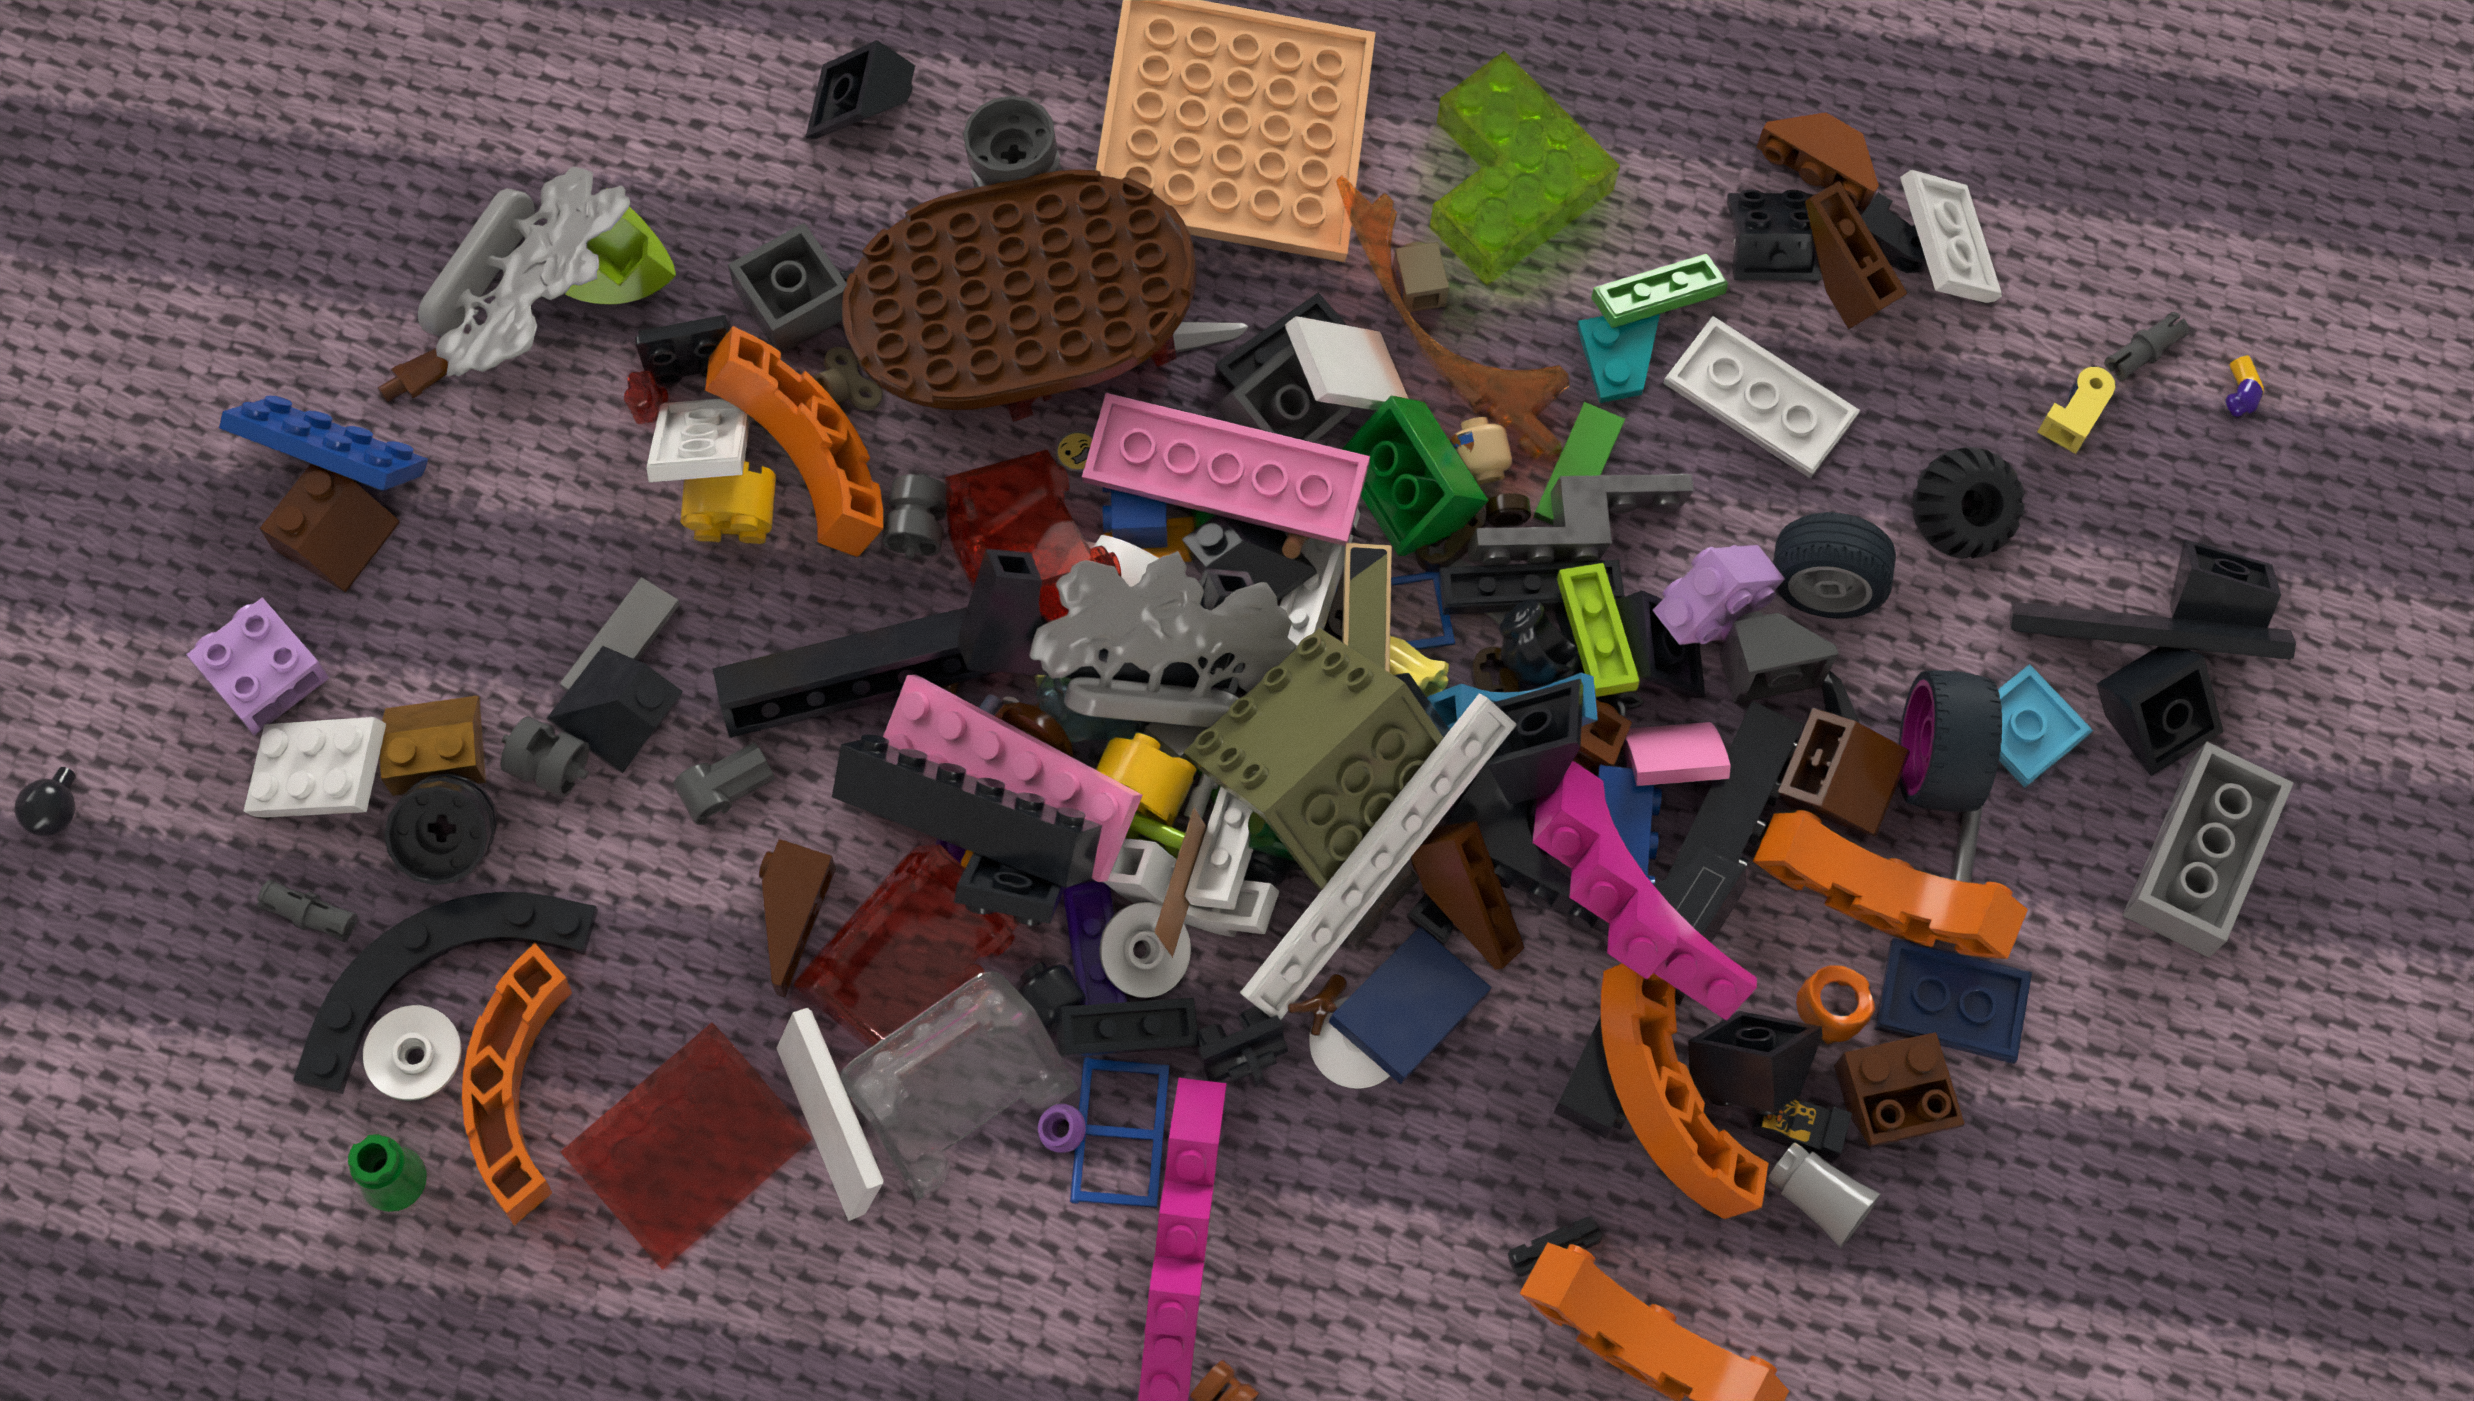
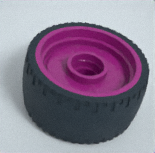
M1944 670L1922 671L1913 681L1908 693L1899 733V745L1910 751L1899 779L1902 796L1906 803L1922 808L1952 812L1977 811L1984 805L1989 796L2000 758L2002 706L1997 685L1990 678L1971 673Z

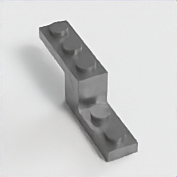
M1692 474L1560 476L1550 492L1554 527L1477 528L1468 543L1469 561H1483L1484 565H1505L1514 560H1527L1528 564L1551 563L1554 560L1571 559L1572 562L1599 560L1612 544L1608 508L1613 513H1628L1636 508L1653 507L1654 511L1660 513L1678 510L1694 491Z

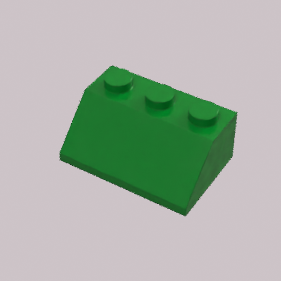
M1391 395L1342 448V450L1370 456V463L1361 497L1398 556H1406L1426 544L1430 545L1450 536L1451 533L1463 528L1489 501L1425 402Z

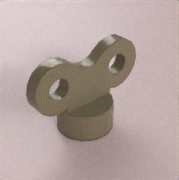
M834 347L828 350L824 358L826 370L816 374L814 379L830 394L837 404L850 399L851 403L861 410L869 411L878 407L882 399V390L875 382L863 378L858 373V361L853 352L844 347ZM835 360H844L846 365H839ZM860 392H868L871 394V397L865 398Z

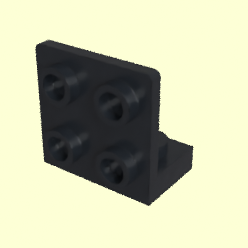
M1748 189L1740 193H1729L1727 195V205L1736 231L1732 265L1734 280H1821L1820 264L1805 201L1813 196L1812 194L1801 190H1787L1783 193H1763L1758 190Z
M726 315L638 331L639 335L635 337V343L648 383L656 382L660 385H673L680 382L684 376L701 374L707 377L709 356L729 331Z

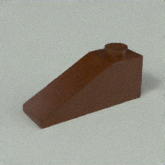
M1840 181L1805 201L1826 293L1848 329H1851L1908 294Z
M1477 821L1434 828L1411 856L1412 866L1419 876L1422 887L1495 970L1503 969L1525 947L1498 876L1494 873L1495 868Z
M781 839L778 840L774 852H766L760 866L759 878L762 879L771 981L776 995L786 998L836 867L831 855Z

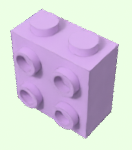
M1733 545L1723 548L1709 547L1693 559L1691 563L1693 568L1683 578L1675 580L1665 588L1662 593L1664 599L1653 609V612L1679 645L1699 642L1700 644H1706L1716 640L1725 641L1733 622L1744 614L1766 607L1776 596L1774 590L1785 578L1758 545Z
M263 597L254 604H248L240 608L229 623L217 632L203 636L196 643L194 649L186 654L201 675L254 736L263 729L264 724L272 723L329 679L317 659Z

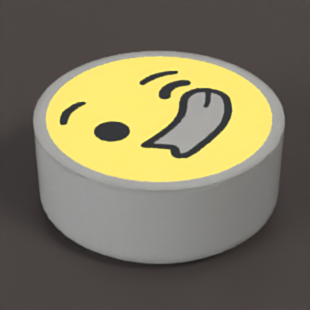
M1083 431L1070 432L1058 441L1056 461L1059 468L1065 474L1072 477H1082L1093 436Z

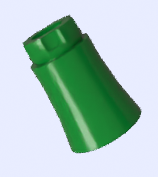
M379 1134L367 1135L362 1142L353 1144L348 1154L351 1176L359 1184L365 1200L374 1208L386 1212L403 1210L411 1206L421 1196L427 1180L424 1162L418 1154L408 1148L401 1147L395 1140Z

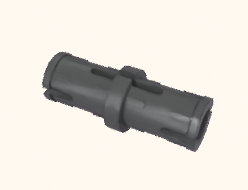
M2171 312L2150 329L2139 330L2133 335L2129 344L2105 359L2104 364L2106 368L2113 372L2119 367L2120 372L2114 376L2118 381H2124L2131 373L2148 361L2151 364L2155 363L2161 358L2165 349L2189 334V326L2186 320L2183 318L2174 325L2173 322L2179 319L2181 315Z
M268 880L262 886L257 901H259L257 903L258 908L293 921V925L297 928L307 930L309 927L342 942L348 940L357 923L358 915L356 913L330 905L322 901L321 896L316 893L307 892L304 894L279 884L274 880Z

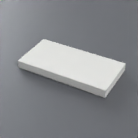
M1714 316L1705 325L1663 382V384L1810 479L1860 412L1858 408Z
M724 399L662 403L647 463L648 481L660 482L742 475L751 416Z
M805 1008L792 1013L776 1049L848 1221L867 1212L884 1181L814 1015L809 1008Z

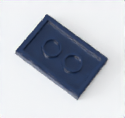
M1419 927L1331 1015L1328 1022L1401 1085L1487 996L1492 987L1422 927Z
M1893 938L1890 942L1874 1029L1907 1038L1936 1032L1940 1046L2015 1064L2018 1060L2032 972Z

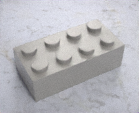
M2206 742L2190 760L2122 916L2210 958L2228 940L2291 791L2293 782Z

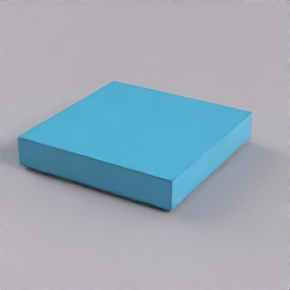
M2030 664L1998 689L2002 706V742L1999 761L2024 788L2093 732L2089 725Z

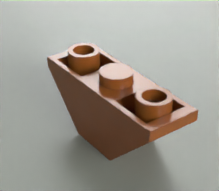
M1826 112L1768 121L1763 127L1756 148L1762 151L1768 161L1776 165H1787L1799 172L1802 180L1812 186L1821 185L1828 188L1840 181L1854 206L1864 211L1875 197L1879 185L1863 133Z

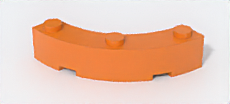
M732 326L709 356L705 391L728 401L751 416L788 453L802 475L812 498L817 521V542L859 557L883 530V504L879 483L872 481L866 464L870 460V456L858 432L840 406L805 370L801 375L798 374L789 365L780 360L781 352L759 338Z
M1797 810L1795 813L1773 814L1753 862L1790 888L1802 890L1806 886L1813 891L1827 896L1825 906L1904 940L1928 947H1933L1935 940L1956 944L1954 949L1960 954L2008 959L2028 911L2025 906L2012 896L2013 892L2008 887L1996 882L1978 884L1943 878L1915 870L1909 863L1903 860L1883 858L1831 831L1821 824L1822 821L1818 816L1805 810Z
M535 943L514 962L495 987L496 991L488 1002L482 1016L479 1015L467 1048L462 1080L464 1126L472 1154L491 1194L514 1226L552 1194L547 1181L533 1164L525 1145L519 1112L520 1086L527 1057L537 1035L558 1006L572 994L565 975Z
M1623 963L1604 970L1601 987L1600 1018L1607 1065L1625 1116L1638 1139L1665 1175L1687 1196L1708 1211L1723 1219H1727L1762 1208L1769 1163L1739 1144L1726 1130L1719 1132L1704 1114L1705 1102L1692 1080L1687 1065L1678 1061L1672 1039V1034L1678 1032L1675 1014L1676 987L1654 973L1646 979Z
M1547 1242L1519 1293L1553 1324L1559 1326L1565 1324L1580 1331L1576 1341L1591 1352L1674 1401H1682L1684 1395L1692 1401H1785L1789 1393L1787 1387L1775 1375L1777 1369L1772 1364L1753 1355L1750 1356L1749 1360L1742 1358L1675 1323L1677 1317L1673 1313L1656 1304L1648 1306L1601 1271L1594 1264L1596 1258L1590 1252L1577 1245L1569 1244L1568 1248L1565 1249Z

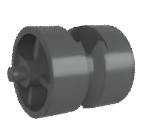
M923 473L896 477L892 482L889 504L895 511L887 515L882 539L883 544L894 552L906 553L905 557L908 559H914L915 553H921L923 556L938 554L941 551L944 528L937 521L943 520L946 516L950 497L949 487L943 482L928 477L927 474Z
M526 716L518 722L510 736L505 734L502 738V743L505 746L501 756V770L526 782L535 778L537 787L556 796L566 797L575 785L573 782L578 777L584 780L588 777L589 771L584 770L589 757V744L570 734L561 732L555 736V730L552 726Z

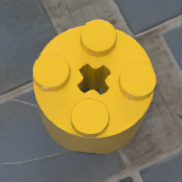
M744 461L742 475L685 479L683 483L681 524L694 531V539L697 541L720 542L722 534L739 535V541L743 543H765L766 534L772 530L776 474L762 466L761 474L749 471V462Z
M1136 733L1133 740L1120 737L1111 739L1095 770L1142 794L1136 812L1172 827L1193 784V777L1197 771L1196 767L1187 760L1171 757L1160 751V743L1145 734Z

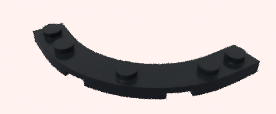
M492 892L452 899L404 919L368 945L348 965L332 986L315 1017L293 1081L296 1084L343 1094L365 1030L374 1014L390 995V991L410 973H414L427 963L449 953L453 949L474 943L519 941L585 954L598 913L597 907L528 892Z

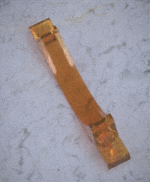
M1341 175L1336 180L1353 231L1386 299L1425 358L1475 414L1489 403L1491 406L1487 409V412L1505 429L1511 425L1522 436L1517 440L1518 443L1533 459L1536 460L1541 455L1548 463L1553 461L1562 453L1561 442L1536 417L1570 386L1569 374L1560 365L1532 370H1508L1484 366L1452 353L1431 338L1412 318L1395 287L1391 260L1392 236L1397 218V211L1393 208L1394 201L1384 192L1371 204Z

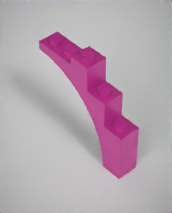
M1572 761L1555 792L1537 799L1533 844L1572 869L1569 898L1609 923L1607 954L1646 979L1653 973L1727 1021L1757 988V978L1723 954L1696 931L1662 896L1627 850L1613 824L1605 800L1604 781Z
M1178 1078L1159 1210L1155 1256L1148 1295L1138 1401H1188L1227 1083Z

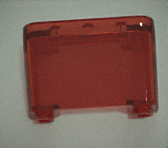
M1048 449L945 477L947 524L950 543L972 588H974L986 549L1031 553L1043 580L1039 597L1040 611L1050 621L1066 616L1069 611L1060 602L1056 583L1063 575L1070 573L1072 566L1078 562L1089 560L1108 566H1115L1118 575L1121 577V567L1114 552L1108 553L1102 545L1090 549L1066 508L1064 492L1069 491L1070 488L1068 475L1063 465H1056Z
M940 844L918 846L910 851L804 968L794 983V986L807 999L887 1064L896 1066L899 1062L905 1064L919 1051L922 1046V1042L919 1040L922 1030L918 1026L978 957H985L991 953L994 956L1002 954L1014 941L1015 935L1012 932L1020 924L1014 920L1012 915L995 911L989 915L977 914L967 910L966 905L955 903L954 898L957 884L965 868Z

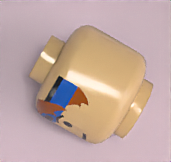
M1478 417L1462 422V430L1454 434L1450 442L1477 484L1495 482L1505 478L1504 471L1512 465V456L1505 428L1497 424H1488L1487 417Z

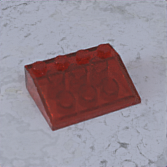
M711 1022L560 1152L571 1167L663 1270L809 1143L812 1137L745 1057L717 1026Z

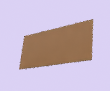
M1193 807L1154 931L1172 958L1190 904L1185 897V893L1207 829L1195 807Z

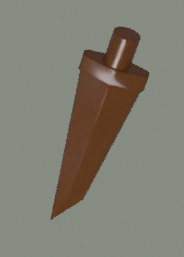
M435 348L408 362L393 367L391 371L395 378L377 387L386 403L405 392L413 399L447 375L448 361L437 357Z

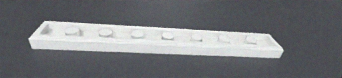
M1479 693L1240 993L1270 1017L1278 1015L1281 1020L1288 1012V1005L1296 1002L1517 724L1487 697Z

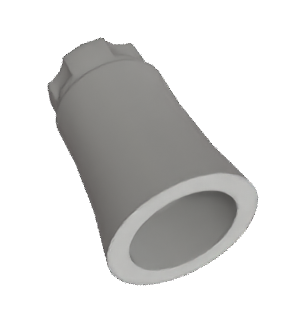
M1797 1143L1790 1146L1768 1176V1180L1782 1190L1781 1195L1799 1207L1819 1225L1839 1248L1846 1244L1881 1196L1875 1190L1839 1171L1816 1153L1812 1152L1809 1154Z

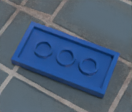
M265 396V399L256 402H244L242 406L222 412L219 428L382 491L421 477L428 462L427 458L414 454V449L407 444L395 441L385 443L372 438L373 433L367 429L357 426H340L332 423L333 418L325 413L318 411L303 412L293 408L290 400L278 396Z

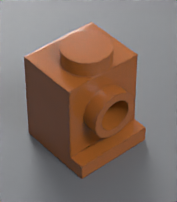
M1596 700L1598 721L1581 726V746L1573 760L1594 775H1596L1599 765L1614 766L1632 724L1630 720L1620 715L1613 706Z

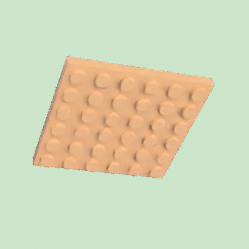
M1123 0L1096 170L1100 171L1102 176L1121 180L1124 177H1128L1153 189V193L1176 209L1190 235L1345 262L1349 247L1376 32L1203 0Z

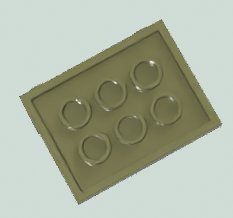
M1318 628L1313 634L1301 640L1297 648L1278 666L1271 668L1264 675L1263 679L1244 697L1237 699L1230 706L1229 711L1210 728L1202 731L1196 737L1194 743L1183 753L1195 767L1267 822L1318 891L1321 892L1442 741L1443 736L1405 682L1321 628Z

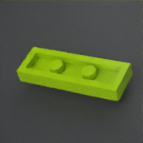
M1604 563L1559 570L1557 577L1558 585L1584 672L1594 676L1595 696L1599 697L1637 690L1640 680Z

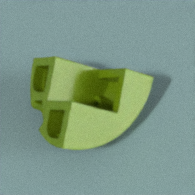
M629 207L611 230L603 232L587 242V249L599 257L597 279L580 286L574 284L565 295L595 304L628 303L657 292L676 276L673 262L661 241L642 218Z

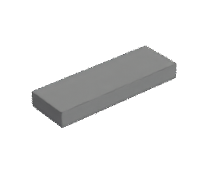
M641 577L561 681V688L566 692L569 690L602 646L639 660L679 607V600Z

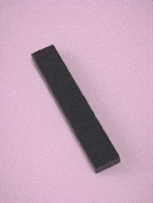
M2011 602L2010 626L2016 632L2287 660L2294 659L2296 641L2291 630Z

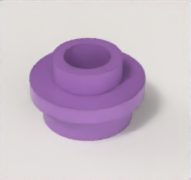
M1056 1104L1049 1107L1042 1114L1038 1123V1133L1041 1142L1046 1148L1054 1152L1066 1153L1074 1150L1080 1145L1085 1135L1086 1125L1084 1117L1077 1108L1071 1105ZM1067 1120L1069 1131L1066 1136L1061 1138L1057 1133V1127L1062 1121Z

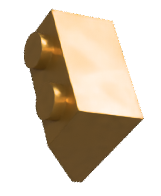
M479 696L385 708L382 722L386 723L379 754L381 780L392 796L407 793L414 784L429 775L449 772L469 777L477 784L486 783Z

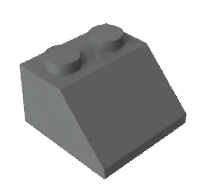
M1751 612L1740 616L1733 622L1719 655L1733 702L1737 704L1822 686L1839 653L1836 645L1780 613L1763 615L1762 612Z

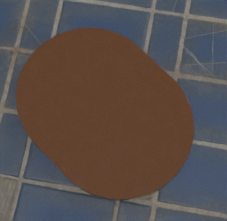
M1077 169L1042 173L934 198L905 212L906 217L890 229L883 228L863 249V257L854 272L849 274L847 278V286L844 289L842 300V320L846 337L859 365L873 381L891 394L908 402L936 409L973 410L994 407L1098 384L1117 377L1148 359L1174 334L1190 307L1196 286L1197 266L1190 233L1176 209L1161 200L1153 193V189L1128 177H1124L1121 180L1102 176L1100 171Z

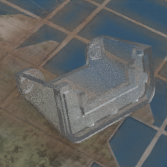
M992 971L981 973L971 978L853 1059L840 1073V1079L850 1102L917 1201L939 1188L947 1178L950 1164L943 1152L1020 1098L1032 1108H1049L1059 1104L1062 1099L1078 1089L1036 1010L1002 974Z

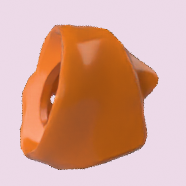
M1828 965L1817 970L1805 980L1797 992L1796 1005L1799 1017L1806 1024L1822 1026V1040L1826 1044L1847 1041L1858 1034L1870 1021L1875 1011V1002L1869 990V981L1864 975L1845 966ZM1832 982H1837L1841 986H1850L1855 991V998L1858 1002L1855 1012L1849 1016L1842 1017L1828 1012L1822 1005L1820 998L1821 990L1824 986Z

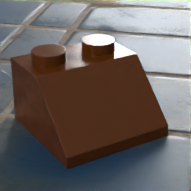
M310 464L259 529L273 550L346 593L399 525L400 521L352 479Z

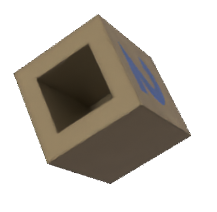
M1411 242L1402 248H1395L1392 268L1403 313L1446 307L1449 284L1438 242L1427 244Z

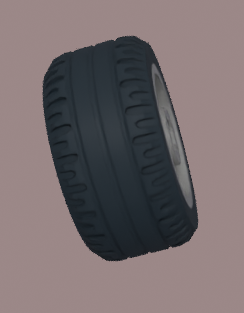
M1835 512L1814 513L1803 516L1786 525L1776 540L1773 564L1785 578L1776 588V592L1794 608L1811 615L1842 619L1870 613L1882 606L1891 593L1896 561L1894 544L1889 536L1878 526L1857 516Z

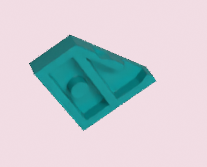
M1660 314L1615 328H1611L1604 316L1578 321V333L1599 403L1642 395Z

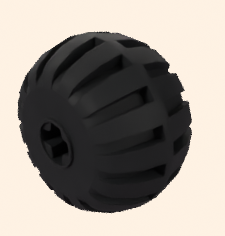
M1964 447L1948 451L1929 463V466L1922 471L1917 480L1918 485L1913 490L1912 503H1914L1912 513L1915 524L1931 546L1948 556L1960 559L1971 557V559L1989 555L1991 551L1995 552L2006 545L2008 539L2013 537L2020 527L2019 519L2023 517L2025 504L2022 503V497L2025 495L2022 482L2018 481V474L2009 463L1986 449ZM1963 497L1971 499L1972 507L1965 508L1964 511H1962Z

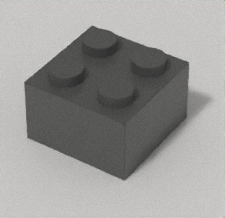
M805 223L798 225L728 264L735 292L768 341L781 354L842 321L843 292L847 283Z
M1292 344L1275 354L1215 404L1230 423L1315 443L1352 411L1349 406L1315 400Z

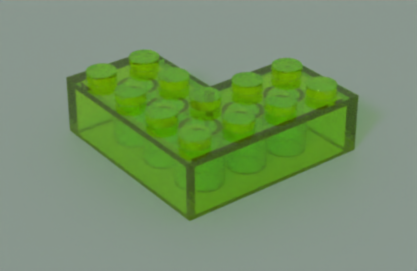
M1505 51L1440 97L1436 123L1481 168L1433 204L1429 228L1486 286L1614 190L1620 165Z

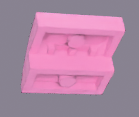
M1711 722L1629 728L1622 745L1627 767H1632L1636 786L1729 779L1731 764L1718 730Z

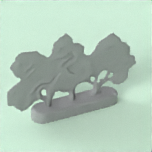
M573 166L568 169L565 175L556 176L544 184L541 190V207L537 213H535L531 197L525 192L506 188L493 198L419 305L418 321L421 328L427 333L442 336L436 345L437 357L448 361L447 376H461L470 369L484 372L487 369L498 366L505 359H513L529 351L533 345L537 328L536 320L531 310L533 302L541 297L549 300L555 299L565 294L574 284L580 286L597 279L599 257L587 249V242L601 233L611 230L628 210L630 199L625 196L626 190L623 186L604 189L596 195H591L593 172ZM539 219H547V223L543 226L534 225ZM524 236V237H525V240H524V242L522 243V245H520L519 247H517V248L515 249V247L518 245V243L520 242V240H521L522 237ZM502 269L504 276L499 285L490 293L482 296L499 270ZM496 297L490 304L484 302L486 298ZM478 307L484 308L487 314V319L482 325H478L473 316L478 314L479 310H475ZM467 324L470 325L471 332L469 334H464L463 330Z
M1178 551L1148 564L1140 582L1132 587L1118 575L1115 566L1084 560L1072 566L1071 572L1063 575L1057 581L1056 587L1059 591L1060 602L1069 610L1068 614L1037 628L1029 657L1032 660L1041 661L1043 670L1048 673L1051 679L1063 678L1080 667L1093 666L1101 678L1077 677L1072 679L1067 686L1064 703L1068 708L1077 713L1094 717L1211 727L1239 699L1231 693L1211 689V687L1222 680L1234 677L1242 689L1247 692L1253 689L1271 668L1278 666L1296 649L1297 645L1288 638L1292 621L1288 617L1286 610L1277 605V596L1266 582L1238 589L1226 597L1224 602L1213 610L1204 609L1200 605L1204 590L1196 578L1187 577L1185 574L1187 566ZM1103 648L1108 650L1107 663L1099 660L1098 655ZM1225 653L1235 655V659L1224 671L1222 668H1216L1215 674L1212 675L1210 673L1214 662ZM1201 656L1208 660L1204 669L1199 666L1198 662ZM1184 662L1191 664L1200 677L1195 688L1160 684L1164 669L1171 663ZM1241 662L1245 663V669L1242 673H1233L1234 668ZM1124 663H1133L1140 669L1146 670L1150 674V679L1148 683L1114 680L1113 676L1121 669Z

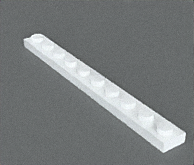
M1358 508L1353 523L1355 527L1360 517ZM1350 535L1348 543L1352 542L1353 535ZM1309 538L1301 549L1303 555L1316 568L1317 574L1284 596L1280 607L1286 610L1288 617L1292 621L1288 638L1297 646L1301 640L1313 634L1318 628L1324 630L1344 567L1345 546ZM1221 786L1185 897L1191 905L1234 910L1253 849H1249L1251 833L1248 830V821L1253 810Z

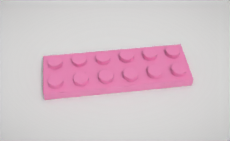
M1106 393L1083 470L1082 480L1084 483L1345 546L1349 542L1370 463V456Z
M907 675L883 735L884 738L889 740V746L900 750L915 749L927 754V760L932 762L956 764L964 767L966 774L972 777L996 779L1005 783V789L1012 792L1037 794L1045 798V804L1052 807L1073 808L1084 812L1086 815L1085 819L1102 825L1092 879L1097 882L1107 881L1138 808L1142 794L918 675Z

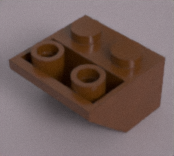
M1812 708L1778 793L1788 806L1793 809L1811 812L1821 819L1876 837L1910 751L1857 721Z
M1936 1032L1846 1051L1834 1064L1847 1111L1852 1113L1851 1120L1870 1147L1965 1125Z

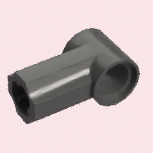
M754 742L713 765L701 763L688 768L676 777L673 786L694 823L704 825L708 823L706 818L719 811H722L723 814L727 813L732 807V802L770 783L775 778L763 753Z

